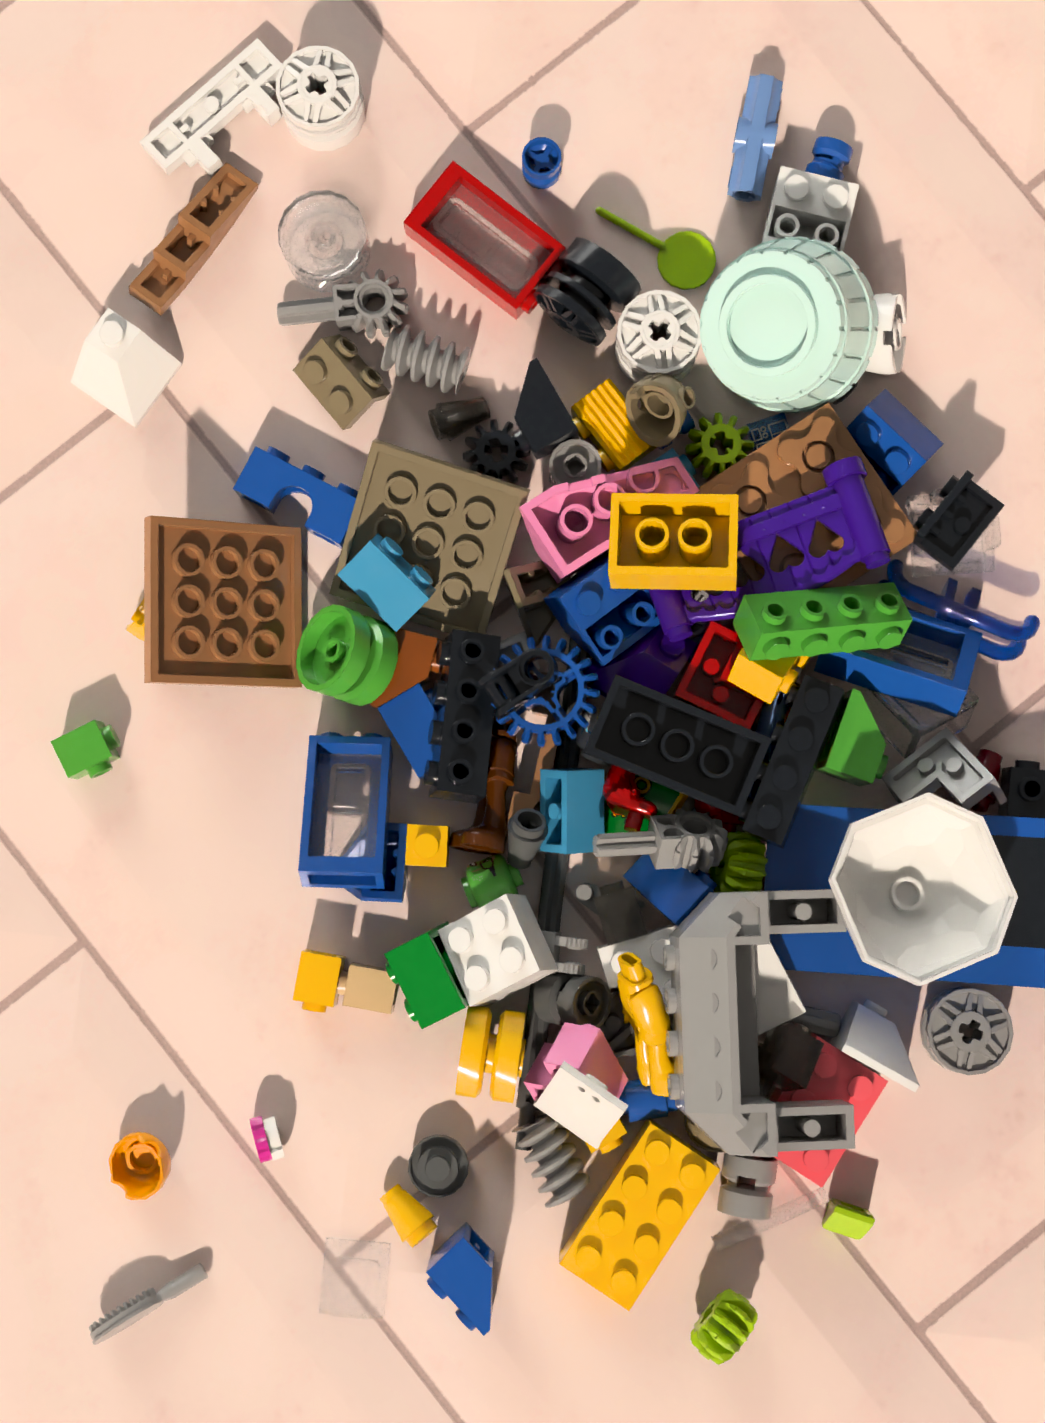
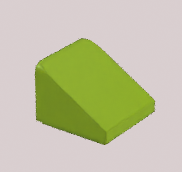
M832 1198L829 1199L822 1227L826 1230L859 1240L874 1225L875 1218L865 1208Z

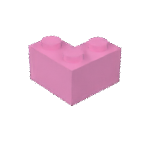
M565 1022L554 1043H544L523 1081L533 1099L536 1100L541 1096L565 1061L584 1075L589 1073L607 1085V1091L619 1099L628 1082V1078L600 1028L591 1024L578 1025Z

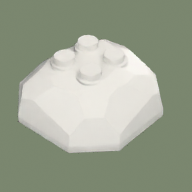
M930 792L849 824L828 879L844 924L862 962L916 986L925 985L998 954L1018 899V895L984 817Z

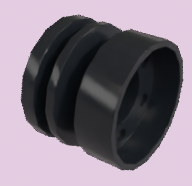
M576 237L558 261L566 275L550 271L545 278L547 284H540L533 293V296L539 306L563 330L588 344L599 346L606 337L605 330H611L616 324L615 318L608 308L622 313L625 306L642 289L635 276L612 254L587 239Z

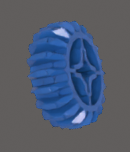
M548 635L543 636L542 648H537L533 637L527 638V645L529 650L542 649L548 652L556 661L569 667L562 673L559 671V675L553 683L555 691H550L554 695L551 699L555 703L556 708L553 709L551 704L542 697L537 699L533 697L524 706L499 720L496 718L499 724H504L511 719L513 720V723L507 730L510 736L516 735L521 728L524 729L521 738L524 744H529L533 733L537 734V744L539 747H545L546 735L552 734V739L556 746L561 745L562 739L559 732L566 730L567 735L571 739H575L577 734L571 725L577 722L581 727L587 728L589 722L580 715L583 711L590 714H596L597 708L594 705L586 703L587 698L596 699L600 697L599 690L587 689L588 684H593L599 680L596 673L583 674L584 671L592 666L591 660L587 658L577 664L576 660L581 654V649L575 646L568 655L565 654L567 641L563 638L558 641L556 649H551L552 642ZM517 643L512 645V650L517 657L523 654L521 647ZM504 654L499 658L504 665L512 661ZM532 661L528 666L529 677L534 680L533 675L535 674L539 680L544 678L546 675L541 674ZM577 678V700L569 714H566L559 701L560 694L569 686L568 683ZM498 685V687L500 688L501 692L503 693V695H504L505 698L507 699V696H506L505 692L503 691V689L501 688V686ZM536 707H544L550 711L557 722L539 725L530 723L519 715Z

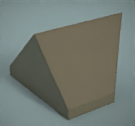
M543 561L511 567L503 571L506 585L527 638L533 637L536 646L539 645L543 636H545L556 619L543 598L571 579L569 576L557 584Z

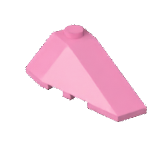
M677 456L631 467L628 470L606 475L600 474L577 482L554 485L520 506L519 510L535 551L558 584L609 551L611 493L695 494L700 490Z

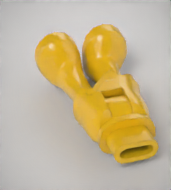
M626 952L618 956L621 971L617 974V982L623 1006L624 1023L629 1022L634 1029L638 1076L642 1085L651 1087L652 1094L669 1097L667 1078L668 1074H674L673 1057H668L666 1050V1032L671 1031L669 1015L666 1013L665 1003L659 987L652 983L654 980L652 972L643 966L638 956L631 952Z

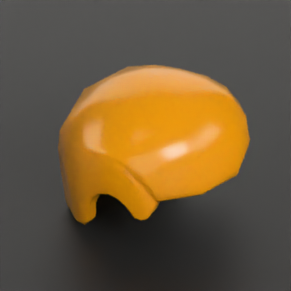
M135 1132L128 1134L114 1145L109 1157L110 1173L112 1174L111 1182L119 1185L125 1191L127 1199H148L163 1187L170 1174L171 1157L168 1149L158 1138L150 1133Z

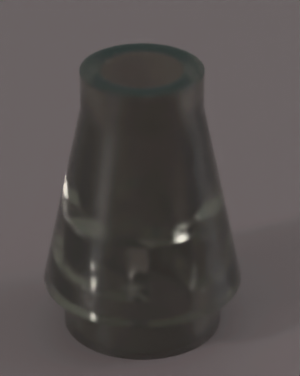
M483 396L474 399L437 403L436 408L428 411L432 430L439 441L446 438L452 441L491 417L488 404Z

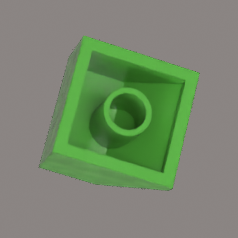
M852 688L845 692V698L815 771L859 787L873 784L875 778L881 779L889 756L883 754L887 744L861 691Z

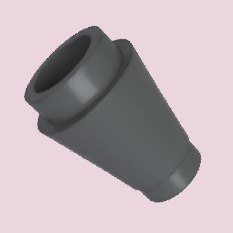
M529 808L520 809L508 821L507 861L516 869H526L531 865L548 834L546 819L539 811Z

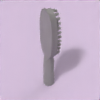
M199 1263L167 1283L157 1293L154 1288L143 1291L142 1295L135 1296L136 1299L130 1298V1303L124 1302V1307L117 1306L118 1311L111 1310V1315L105 1314V1318L100 1317L98 1319L99 1322L94 1321L93 1325L89 1326L90 1336L93 1340L92 1343L96 1345L109 1339L157 1309L164 1301L176 1298L208 1278L203 1265Z

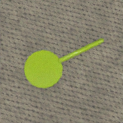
M602 207L596 208L595 211L599 216L660 249L657 256L658 270L662 278L671 286L682 290L695 289L704 285L712 276L716 266L715 251L711 243L701 234L692 231L677 232L662 242Z

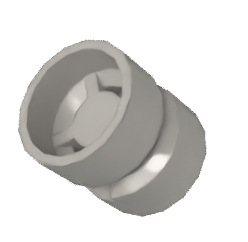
M570 439L560 443L553 450L549 459V482L551 486L566 482H577L601 474V458L598 451L590 443L581 439Z
M725 1152L722 1175L727 1179V1183L720 1186L717 1210L740 1218L770 1219L773 1195L768 1191V1186L775 1184L778 1160L773 1157L729 1155ZM740 1178L756 1179L755 1185L740 1183Z

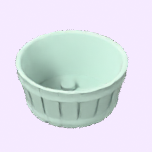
M800 236L778 238L750 248L718 274L705 296L701 309L700 339L709 366L719 380L731 391L757 407L789 414L800 413V411L809 412L819 409L828 402L833 403L845 395L853 387V383H857L870 362L869 358L872 357L876 346L878 310L876 300H873L874 294L869 281L864 273L859 271L860 267L842 250L838 251L837 247L815 238L812 240L809 237Z

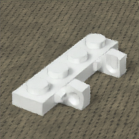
M257 38L140 141L141 146L168 176L183 162H186L190 168L198 162L213 177L223 164L219 157L210 149L215 143L212 137L242 110L248 114L255 108L271 127L283 117L279 111V106L271 99L276 93L271 85L276 81L282 63Z

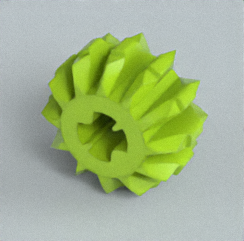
M718 412L714 415L713 425L708 419L702 417L698 422L701 431L690 429L688 437L695 443L686 445L685 453L698 455L691 463L695 469L701 465L705 466L702 478L708 479L712 470L717 471V475L746 457L748 454L745 452L753 450L754 441L742 440L749 433V427L742 426L738 430L734 428L738 419L736 416L732 415L728 423L724 424L723 416ZM715 440H721L723 447H729L724 455H718L716 448H710L713 447Z
M729 832L727 834L728 843L723 859L720 861L719 866L710 867L707 872L710 874V878L718 885L714 892L761 891L763 887L762 879L767 875L765 865L768 859L764 857L766 851L765 844L761 843L760 839L744 832Z
M731 1289L724 1290L722 1293L717 1294L715 1299L709 1302L707 1308L701 1313L700 1318L694 1324V1329L691 1331L690 1340L699 1350L698 1352L706 1359H711L717 1365L730 1360L736 1352H739L740 1347L747 1341L749 1334L754 1330L758 1313L740 1293L737 1294Z

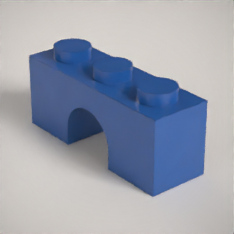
M255 446L233 490L240 497L273 514L281 500L287 495L293 493L307 495L312 500V511L304 525L311 534L342 549L358 491L343 483H340L336 488L324 482L323 480L326 476L308 465H304L301 470L289 464L290 457L276 448L269 446L267 451H264Z

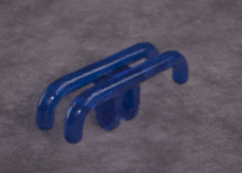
M893 559L889 562L887 579L878 582H894L902 597L935 610L934 618L965 628L974 626L1011 641L1009 645H1001L982 637L978 653L991 659L1012 661L1020 657L1026 649L1027 640L1034 637L1040 627V619L1036 615H1028L1023 625L1016 626L978 611L977 607L982 591L974 587L966 594L964 604L954 601L958 581L950 577L946 581L941 595L917 586L904 577V564L899 559ZM906 606L907 609H909V610L922 613V612H920V611H917V610H915V609H913V608H910V607Z

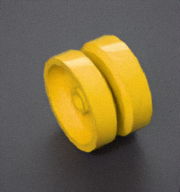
M468 1006L455 1095L476 1098L482 1091L484 1073H491L489 1094L492 1100L513 1103L516 1080L522 1074L526 1039H522L526 1012L505 1009L500 1015L498 1034H491L492 1012L490 1008L486 1006Z

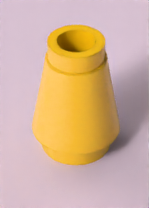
M400 1184L395 1185L380 1198L402 1243L407 1241L413 1248L438 1227L432 1220L434 1215L405 1189L403 1190Z

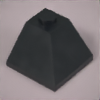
M535 358L529 362L514 416L519 429L512 433L524 454L531 450L536 460L552 455L553 450L560 443L570 439H579L578 428L539 360Z

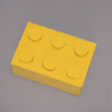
M611 493L608 577L611 589L736 591L739 495Z

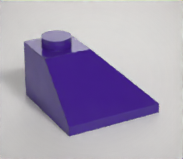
M659 624L605 666H601L592 658V666L584 671L583 674L596 673L599 680L587 686L591 689L599 690L600 695L605 698L615 675L666 695L698 644L689 638L670 642L668 636L663 634Z

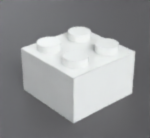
M504 894L437 930L469 1006L492 1005L559 970L526 895Z

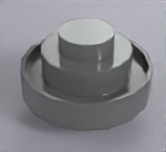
M432 1135L424 1138L414 1147L409 1158L408 1172L412 1183L420 1192L430 1197H445L454 1194L463 1185L468 1175L469 1160L465 1149L457 1140L447 1135Z

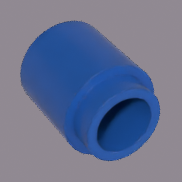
M640 1079L629 1080L619 1098L628 1105L623 1115H628L629 1123L668 1117V1112L678 1111V1108L675 1106V1100L652 1094L651 1087L642 1085Z

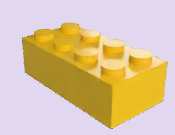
M653 1119L646 1120L559 1253V1264L630 1311L721 1170L717 1162Z

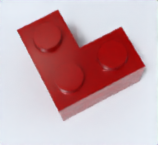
M711 621L673 697L747 729L751 728L764 702L727 681L738 653L743 646L736 632Z

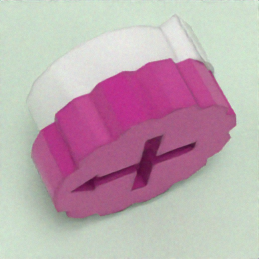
M262 1116L249 1119L260 1163L284 1158L285 1154L275 1116L262 1119Z

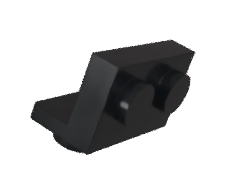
M968 470L960 480L953 475L939 493V496L944 500L935 511L928 507L913 525V528L918 532L912 543L951 572L1005 506L972 481L974 474Z

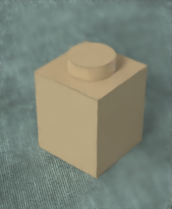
M353 962L349 965L348 971H341L337 994L344 996L342 1006L391 1014L394 1011L399 984L393 983L386 968Z

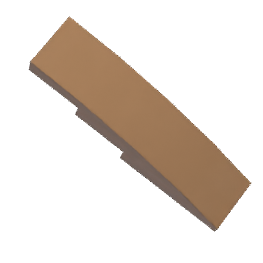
M226 162L178 214V224L153 250L154 259L129 285V294L162 316L224 239L257 191L258 184Z

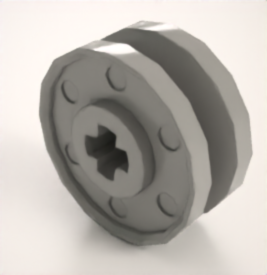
M968 987L949 988L934 996L923 1010L920 1023L922 1044L930 1058L945 1069L965 1075L987 1073L1000 1065L1010 1051L1014 1035L1011 1016L1003 1003L989 992ZM961 1024L969 1025L970 1028L974 1029L971 1037H963L964 1034L959 1033Z

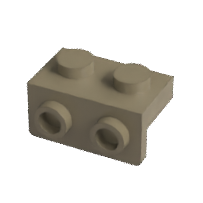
M340 334L321 338L293 369L295 374L342 430L351 428L374 402L383 400L390 394L389 390L383 385L381 375L375 369L368 367L358 355V349L355 344Z

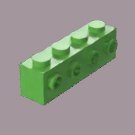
M894 582L744 595L733 620V625L749 661L777 660L796 656L812 657L827 653H852L858 650L899 647L913 619Z

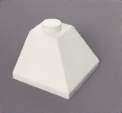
M107 308L84 340L71 383L137 428L182 364L139 328L110 308Z
M866 999L863 1005L852 1000L841 1020L837 1036L832 1037L829 1043L916 1093L920 1085L895 1023L885 1018L888 1010Z

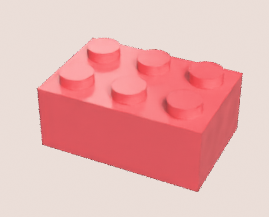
M810 1032L769 1100L772 1102L842 1099L854 1105L856 1134L888 1081ZM846 1149L778 1152V1157L775 1158L815 1184L823 1187Z

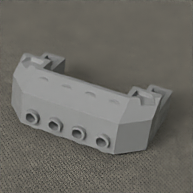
M832 889L709 892L670 934V945H664L663 947L665 971H671V988H665L664 994L665 1010L667 1014L672 1013L673 1030L666 1032V1050L668 1057H673L674 1074H668L667 1078L668 1096L670 1100H675V1106L729 1155L778 1157V1152L855 1149L853 1104L842 1099L772 1102L760 1095L754 945L770 944L769 934L847 932Z

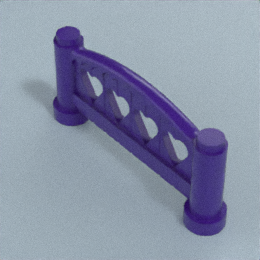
M859 456L847 457L827 466L822 471L826 488L738 521L737 554L738 551H741L765 569L762 579L758 581L748 580L746 585L736 587V591H724L718 596L709 594L708 598L702 602H697L693 599V590L648 589L663 634L668 636L669 641L677 642L690 637L693 634L691 627L696 622L735 618L744 595L818 589L838 577L857 562L865 563L867 569H874L888 563L891 560L889 556L891 550L864 481L867 472L862 458ZM817 521L843 538L844 545L839 551L827 550L826 554L820 558L813 557L810 554L809 550ZM777 536H780L804 554V561L799 566L788 565L782 572L771 570L770 563Z

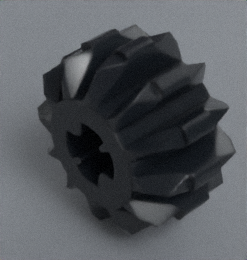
M492 419L490 421L491 431L486 432L484 427L478 424L475 426V431L480 439L469 436L465 439V444L473 449L462 454L463 461L474 462L468 469L478 473L483 471L482 474L503 480L502 477L507 476L510 482L513 484L517 483L518 476L514 469L527 471L528 463L520 458L530 456L531 450L524 454L514 435L511 436L513 432V423L507 422L503 430L500 431L498 430L497 420ZM498 446L501 453L508 454L507 456L501 455L502 461L493 462L492 455H486V453L492 454L491 448Z

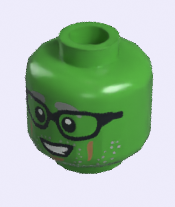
M495 854L468 865L466 877L461 878L465 894L472 908L477 906L480 908L504 894L519 895L517 887L524 885L519 869L508 864L505 857L501 854Z

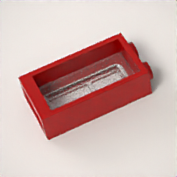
M455 161L449 164L403 221L407 236L516 320L524 311L530 314L538 305L533 293L540 284L547 283L545 278L550 271L561 274L564 272L558 261L566 252V247Z

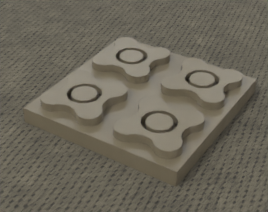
M378 439L373 440L329 594L370 607L337 574L379 533L383 538H391L403 550L402 557L412 567L417 565L425 570L433 581L431 585L436 589L430 599L409 619L410 621L449 634L453 629L486 634L504 577L503 571L506 570L522 519L519 507L527 503L530 489Z

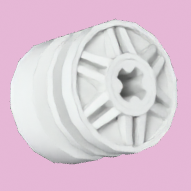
M328 46L305 47L295 51L282 63L276 77V97L290 134L301 145L315 151H334L348 145L359 134L365 121V101L361 91L360 79L353 63L341 51ZM317 88H319V90H320L321 92H325V93L322 94V95H319L318 92H316V91H314V90L317 89Z
M652 290L636 296L625 306L618 320L615 357L623 374L633 383L640 381L644 376L654 375L657 372L664 375H672L679 381L684 379L690 373L701 345L700 318L697 310L685 297L672 291ZM661 329L666 332L665 338L660 337L657 341L652 339L653 332L658 333Z

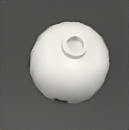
M876 294L873 296V300H876L878 310V327H876L878 334L873 355L869 358L870 362L865 371L881 375L897 374L902 369L906 347V337H902V324H906L905 302L902 294Z

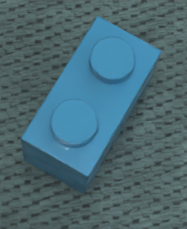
M377 533L337 575L397 632L430 599L436 589L431 585L433 581L425 570L417 565L412 567L402 557L403 550L394 540L389 537L383 538Z
M540 769V813L545 817L548 826V834L540 847V851L560 854L593 852V837L605 833L604 769Z

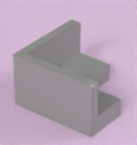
M947 727L882 777L885 785L899 804L928 792L933 793L941 786L947 790L961 807L967 810L988 794L1000 805L1007 801L995 777Z

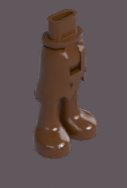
M494 715L486 797L477 803L476 816L472 826L467 829L454 831L451 834L449 840L450 848L483 855L504 854L507 840L505 794L508 786H514V766L517 748V736H510L507 733L509 726L513 723L512 719L504 724H499L496 720V715Z

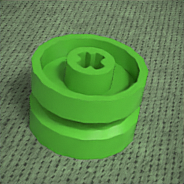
M332 604L322 608L309 621L299 642L296 659L299 680L311 691L332 696L349 704L363 706L372 703L385 691L394 675L398 661V641L395 631L386 622L361 615L358 611L345 606Z

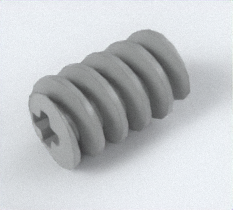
M407 324L400 334L396 333L394 328L389 335L383 352L381 369L388 371L395 364V373L400 377L404 376L410 369V378L413 382H418L425 374V384L427 387H434L440 380L441 392L446 394L455 385V395H457L468 370L470 348L466 347L460 356L455 355V342L453 341L445 350H441L440 336H436L428 345L425 344L426 331L421 330L417 337L412 339L410 325Z
M547 1114L535 1117L534 1123H527L520 1127L517 1126L512 1132H525L526 1136L517 1145L519 1148L532 1147L533 1151L524 1160L526 1163H539L540 1166L531 1173L532 1178H546L547 1181L538 1188L539 1193L552 1192L553 1197L544 1204L546 1208H551L580 1194L582 1189L590 1182V1177L587 1173H577L583 1167V1161L580 1158H570L576 1152L575 1144L563 1143L569 1137V1130L567 1128H556L560 1123Z

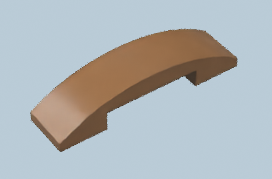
M552 684L537 694L535 699L542 697L555 709L556 705L551 699L554 695L550 692L554 691ZM544 707L532 709V714L547 717L546 724L557 722L548 709ZM552 734L546 735L545 747H540L530 794L513 792L506 823V832H508L509 819L518 810L525 808L534 809L540 800V769H552L556 756L557 746L553 742Z

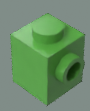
M92 720L50 741L67 777L72 779H80L89 774L91 779L101 776L113 769L111 762L120 758L116 748L121 746L116 732L110 724L105 726L103 722L98 720Z

